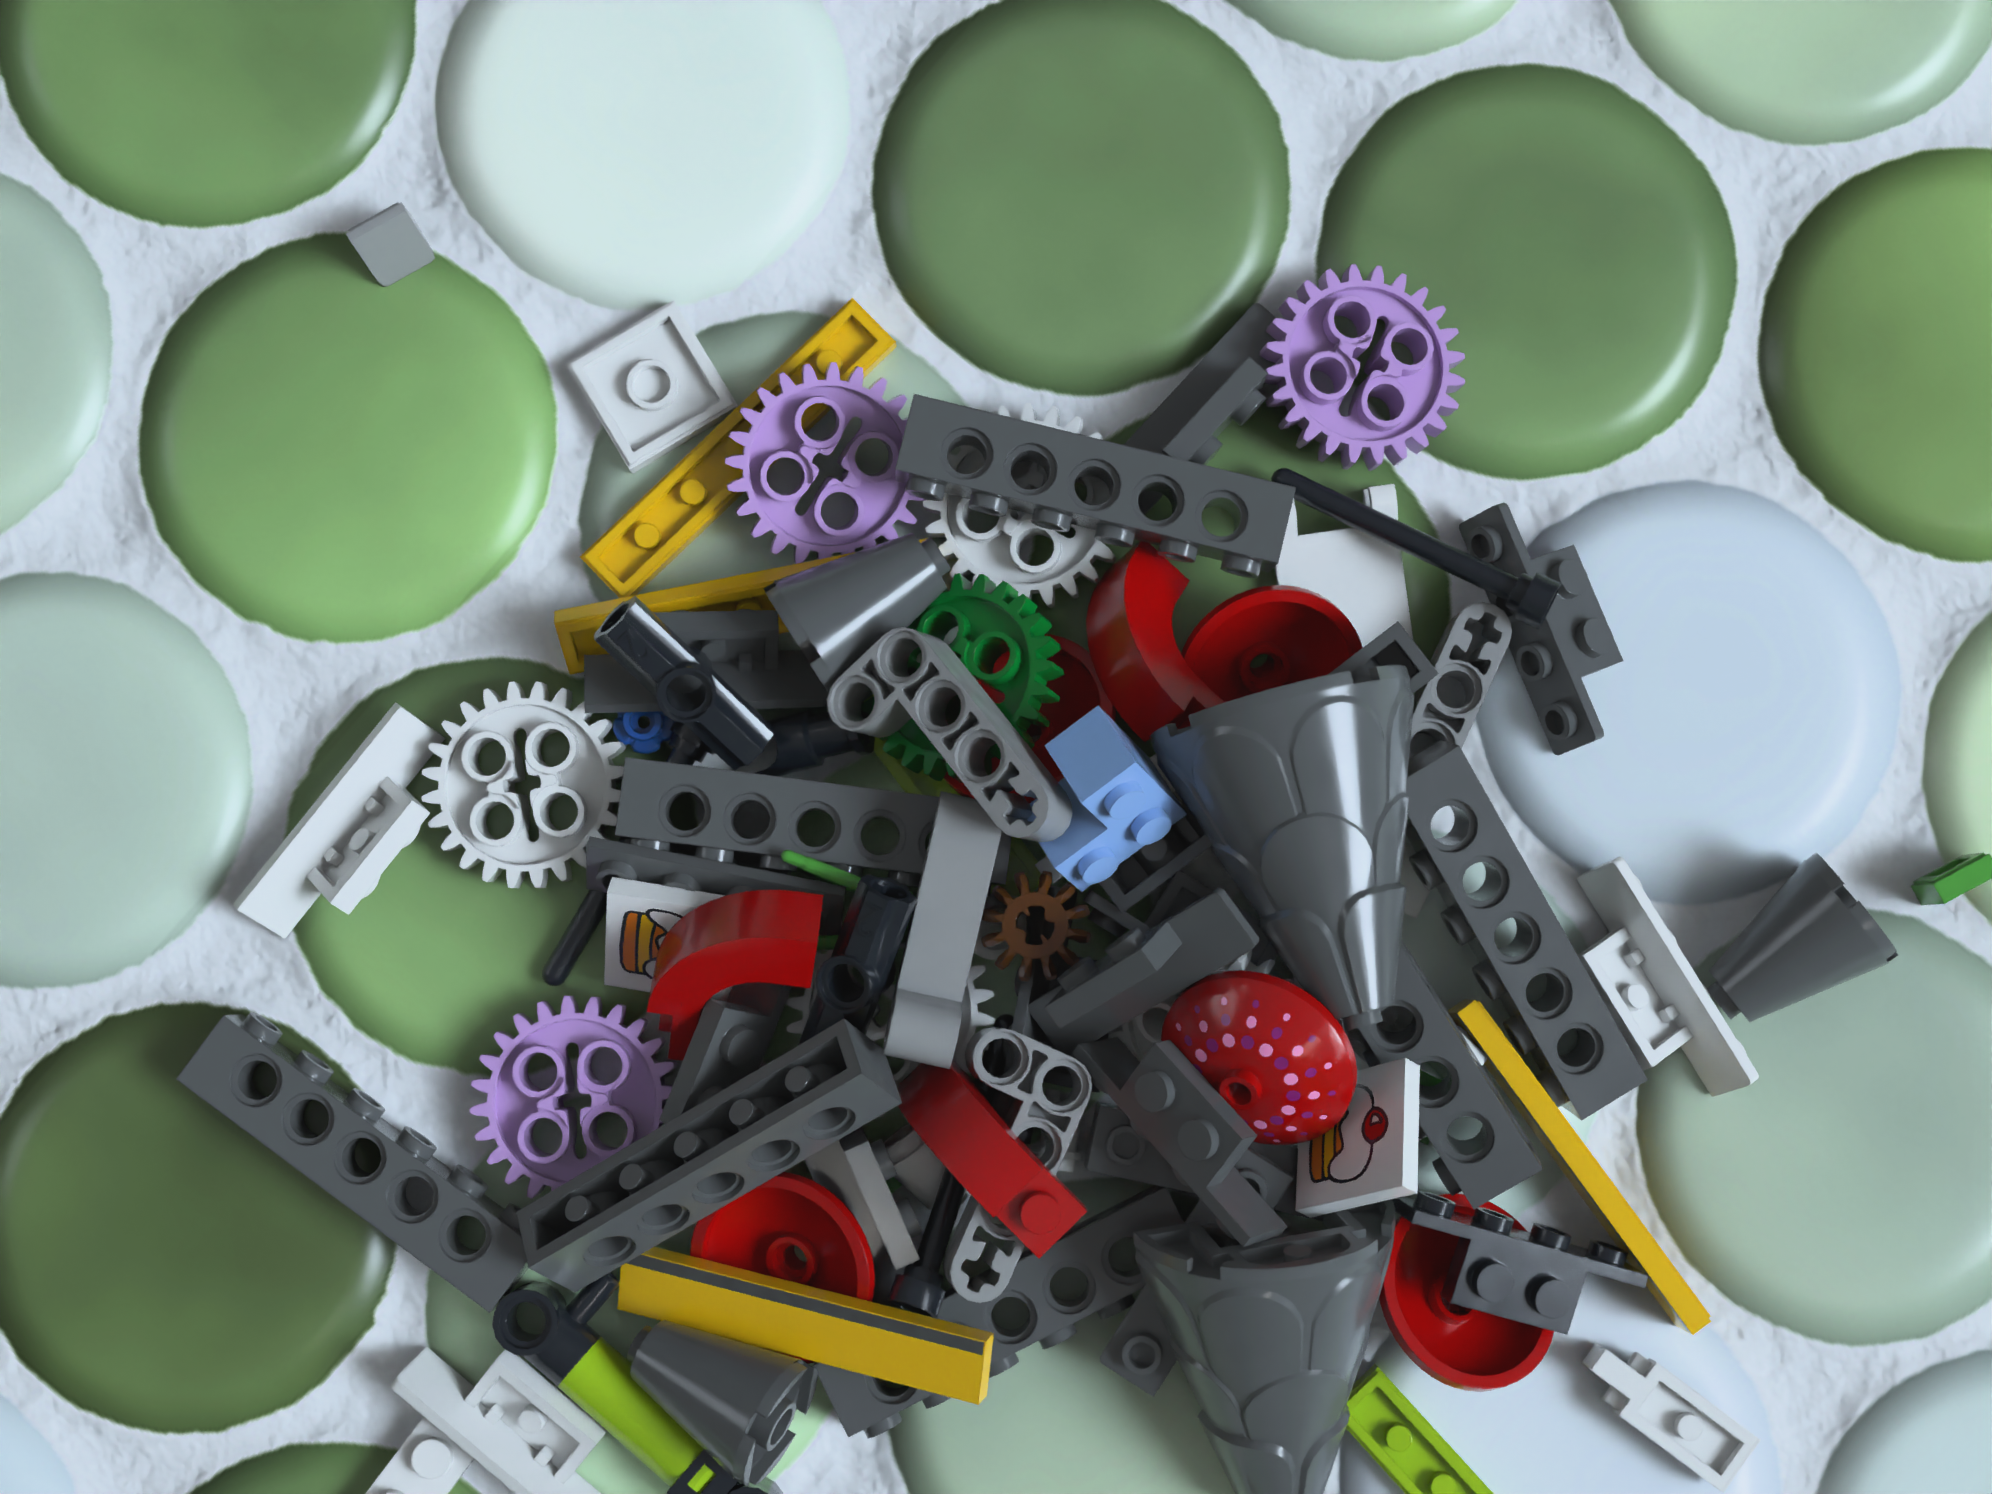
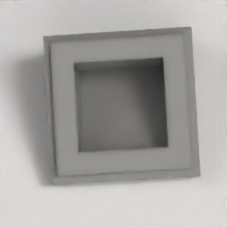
M402 202L393 204L350 228L349 232L346 233L375 279L383 287L392 285L435 259L434 252L421 229Z

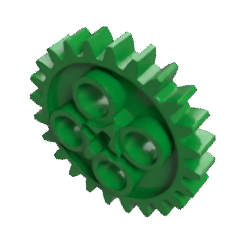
M960 573L954 574L950 591L946 588L907 628L944 641L947 633L958 626L957 635L948 646L975 679L985 686L1005 694L1004 701L995 704L1032 749L1035 744L1027 732L1030 725L1049 727L1051 723L1046 716L1039 712L1041 704L1056 703L1060 700L1059 695L1046 687L1047 681L1064 675L1063 669L1054 662L1046 660L1061 650L1058 642L1050 636H1044L1050 630L1052 624L1040 613H1035L1038 606L1024 594L1018 596V591L1007 582L1002 581L996 587V584L987 576L979 574L972 586V583ZM920 647L913 650L909 656L907 668L910 675L915 673L920 667L921 663L917 662L918 654L922 653ZM1010 651V657L1006 666L993 674L996 660L1002 654ZM958 695L954 696L946 707L945 715L949 725L955 722L961 711V700ZM874 697L861 705V710L868 715L873 711ZM913 718L892 735L879 738L882 741H886L882 750L897 760L902 758L901 765L918 774L924 769L925 775L940 782L948 772L950 777L963 783ZM997 743L990 747L985 755L984 767L988 775L992 772L991 759L997 757L1001 760V752Z

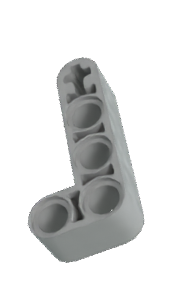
M1485 602L1472 604L1454 616L1445 627L1430 660V663L1439 674L1418 689L1414 695L1411 740L1415 734L1424 733L1430 735L1436 742L1440 740L1459 745L1462 749L1508 648L1512 635L1509 618L1496 605ZM1476 622H1480L1484 625L1482 636L1490 642L1487 641L1475 649L1468 662L1456 660L1467 652L1472 641V634L1464 628L1468 629ZM1449 676L1461 682L1465 690V700L1461 708L1447 707L1440 701L1436 688L1441 677ZM1411 750L1409 753V759L1413 757L1411 754Z
M906 627L892 629L884 634L852 664L830 688L827 698L828 712L833 722L842 729L881 738L897 732L913 718L996 826L1006 835L1037 842H1048L1062 836L1069 827L1072 818V804L1067 793L952 649L941 639ZM920 647L922 652L920 667L915 673L910 675L907 668L909 656L913 650ZM872 691L875 699L874 708L871 714L864 719L861 705L865 696ZM958 695L961 700V711L955 722L949 725L946 721V707L949 701ZM997 743L1001 752L1000 764L995 772L988 775L984 767L985 755L990 747ZM1015 790L1019 794L1011 793V791ZM1023 796L1036 798L1038 800L1031 807V805ZM1032 813H1034L1036 816L1033 822L1027 821Z
M943 791L940 793L916 897L918 899L912 912L889 1012L883 1055L950 1069L961 1024L962 1000L1002 832L974 798Z
M1000 1027L983 1028L974 1034L967 1044L965 1051L966 1067L979 1082L1014 1098L1004 1122L1017 1137L1027 1128L1037 1127L1041 1129L1045 1135L1046 1148L1039 1160L1056 1176L1090 1099L1092 1091L1091 1075L1085 1065L1077 1059L1021 1033ZM1003 1038L1013 1049V1064L1002 1075L992 1076L983 1066V1050L994 1039ZM1063 1066L1072 1076V1090L1068 1097L1061 1102L1051 1103L1043 1093V1078L1052 1068ZM971 1195L945 1252L943 1261L944 1275L954 1290L966 1300L977 1303L992 1301L1001 1295L1008 1285L1025 1245L1004 1223H992L988 1217V1212ZM980 1226L995 1238L1005 1240V1243L999 1249L989 1241L983 1255V1261L991 1267L990 1273L987 1278L975 1276L971 1284H968L969 1276L961 1269V1266L965 1259L977 1261L984 1249L986 1242L979 1236L974 1235L976 1228Z

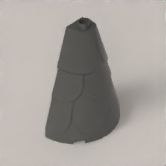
M1384 665L1370 668V677L1355 681L1349 670L1268 689L1188 715L1191 725L1189 727L1177 730L1176 723H1171L1157 729L1150 735L1153 750L1157 755V765L1213 844L1212 852L1260 916L1261 920L1258 927L1302 988L1321 1002L1333 1014L1335 1019L1341 1020L1344 1031L1383 1022L1380 1008L1395 1003L1407 888L1400 882L1410 802L1406 789L1414 694L1410 688L1408 670L1406 666Z
M1392 1199L1324 1214L1323 1224L1328 1228L1326 1230L1268 1239L1242 1247L1240 1244L1220 1248L1198 1221L1133 1232L1136 1248L1135 1260L1171 1337L1169 1345L1202 1409L1198 1414V1419L1235 1494L1324 1493L1349 1421L1350 1413L1347 1402L1368 1345L1370 1324L1390 1261L1395 1231V1207Z

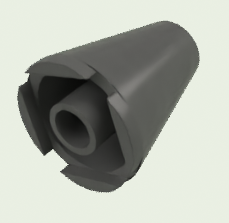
M910 533L775 580L772 584L765 587L764 590L795 642L801 648L811 667L829 693L835 681L884 634L895 628H907L947 588L941 576L949 572L951 568L931 537L920 543L914 533Z
M1818 853L1813 854L1800 864L1709 970L1716 979V982L1709 986L1707 990L1730 1019L1742 1012L1746 1019L1752 1022L1889 964V961L1898 956L1897 950L1860 901L1854 899L1843 886L1845 883Z
M668 1320L660 1321L653 1328L647 1325L641 1329L633 1340L627 1355L628 1361L632 1363L630 1370L631 1378L734 1480L740 1481L748 1486L749 1482L754 1485L760 1483L780 1461L796 1435L788 1430L797 1409L806 1415L818 1381V1370L802 1359Z

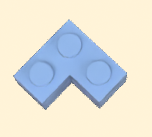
M1099 705L1044 745L1064 776L1058 783L1071 801L1072 818L1069 827L1062 836L1053 841L1039 842L1053 867L1081 892L1092 884L1100 883L1109 878L1116 871L1120 863L1143 846L1162 839L1169 832L1173 824L1187 815L1151 759ZM1035 799L1030 803L1031 807L1038 799ZM1032 813L1027 821L1033 822L1036 816L1034 813Z

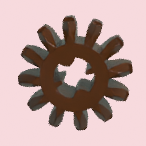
M1042 871L1039 877L1038 892H1030L1028 879L1024 872L1016 873L1014 880L1021 895L1013 900L1003 887L997 885L992 890V894L998 901L1007 906L1004 914L992 909L983 910L982 920L988 923L1002 924V931L983 936L981 938L982 945L988 948L1005 941L1007 942L1009 948L999 955L995 961V965L1000 970L1007 968L1017 954L1023 956L1019 968V979L1021 981L1030 980L1033 970V959H1041L1043 974L1047 980L1056 979L1057 971L1050 956L1058 952L1068 965L1073 966L1079 962V958L1073 951L1064 946L1066 939L1068 938L1079 943H1089L1090 932L1082 929H1071L1068 921L1083 919L1090 914L1088 906L1078 905L1065 911L1062 905L1073 896L1076 887L1071 882H1068L1062 886L1053 898L1048 895L1053 878L1052 873L1049 871ZM1031 908L1044 909L1045 920L1055 924L1052 937L1047 940L1044 935H1041L1043 944L1040 945L1027 944V933L1017 928L1019 917L1023 913L1030 917L1028 909Z

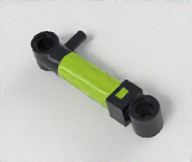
M611 1272L584 1287L568 1306L558 1289L542 1282L524 1284L500 1301L494 1311L492 1326L495 1338L501 1346L514 1355L524 1356L668 1484L670 1488L667 1494H783L776 1482L768 1477H765L756 1485L749 1482L748 1486L734 1480L631 1378L630 1370L632 1363L587 1324L619 1287V1280ZM520 1303H534L542 1309L546 1318L545 1329L542 1333L537 1335L529 1334L519 1326L516 1314Z

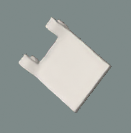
M1394 484L1373 486L1363 490L1364 505L1398 520L1397 496ZM1293 498L1279 562L1274 567L1276 584L1308 589L1330 600L1345 614L1354 626L1361 640L1362 647H1365L1397 621H1399L1413 640L1401 550L1355 528L1298 535L1297 515Z

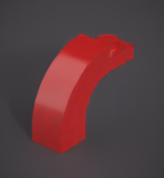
M1139 541L1113 564L1098 582L1088 605L1086 632L1091 659L1103 689L1125 722L1146 742L1157 729L1171 723H1176L1177 730L1189 727L1191 725L1188 715L1225 702L1190 669L1182 657L1174 638L1172 628L1173 610L1190 580L1165 557L1160 556L1150 543Z
M755 890L730 894L700 905L682 917L668 931L657 953L646 1011L660 1014L659 1031L671 1032L668 1059L683 1061L701 1017L703 1006L713 995L723 989L738 984L754 982L811 988L824 895L789 890Z
M952 1060L950 1069L920 1063L897 1086L902 1101L898 1107L925 1144L993 1218L997 1216L1038 1259L1087 1212L1085 1205L1007 1126L988 1102L985 1092L954 1060Z

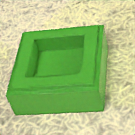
M1984 852L1961 855L1913 881L1914 884L1911 885V888L1921 906L1945 904L1992 879V857L1990 854H1984Z

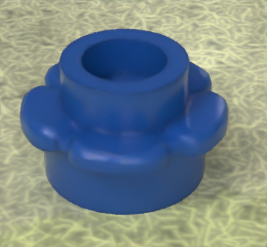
M662 711L617 712L618 717L613 721V731L618 741L624 743V745H631L633 751L640 754L656 752L660 749L661 744L664 741H669L674 732L669 730L674 721L665 716ZM642 716H647L650 719V724L646 728H641L638 725V720Z

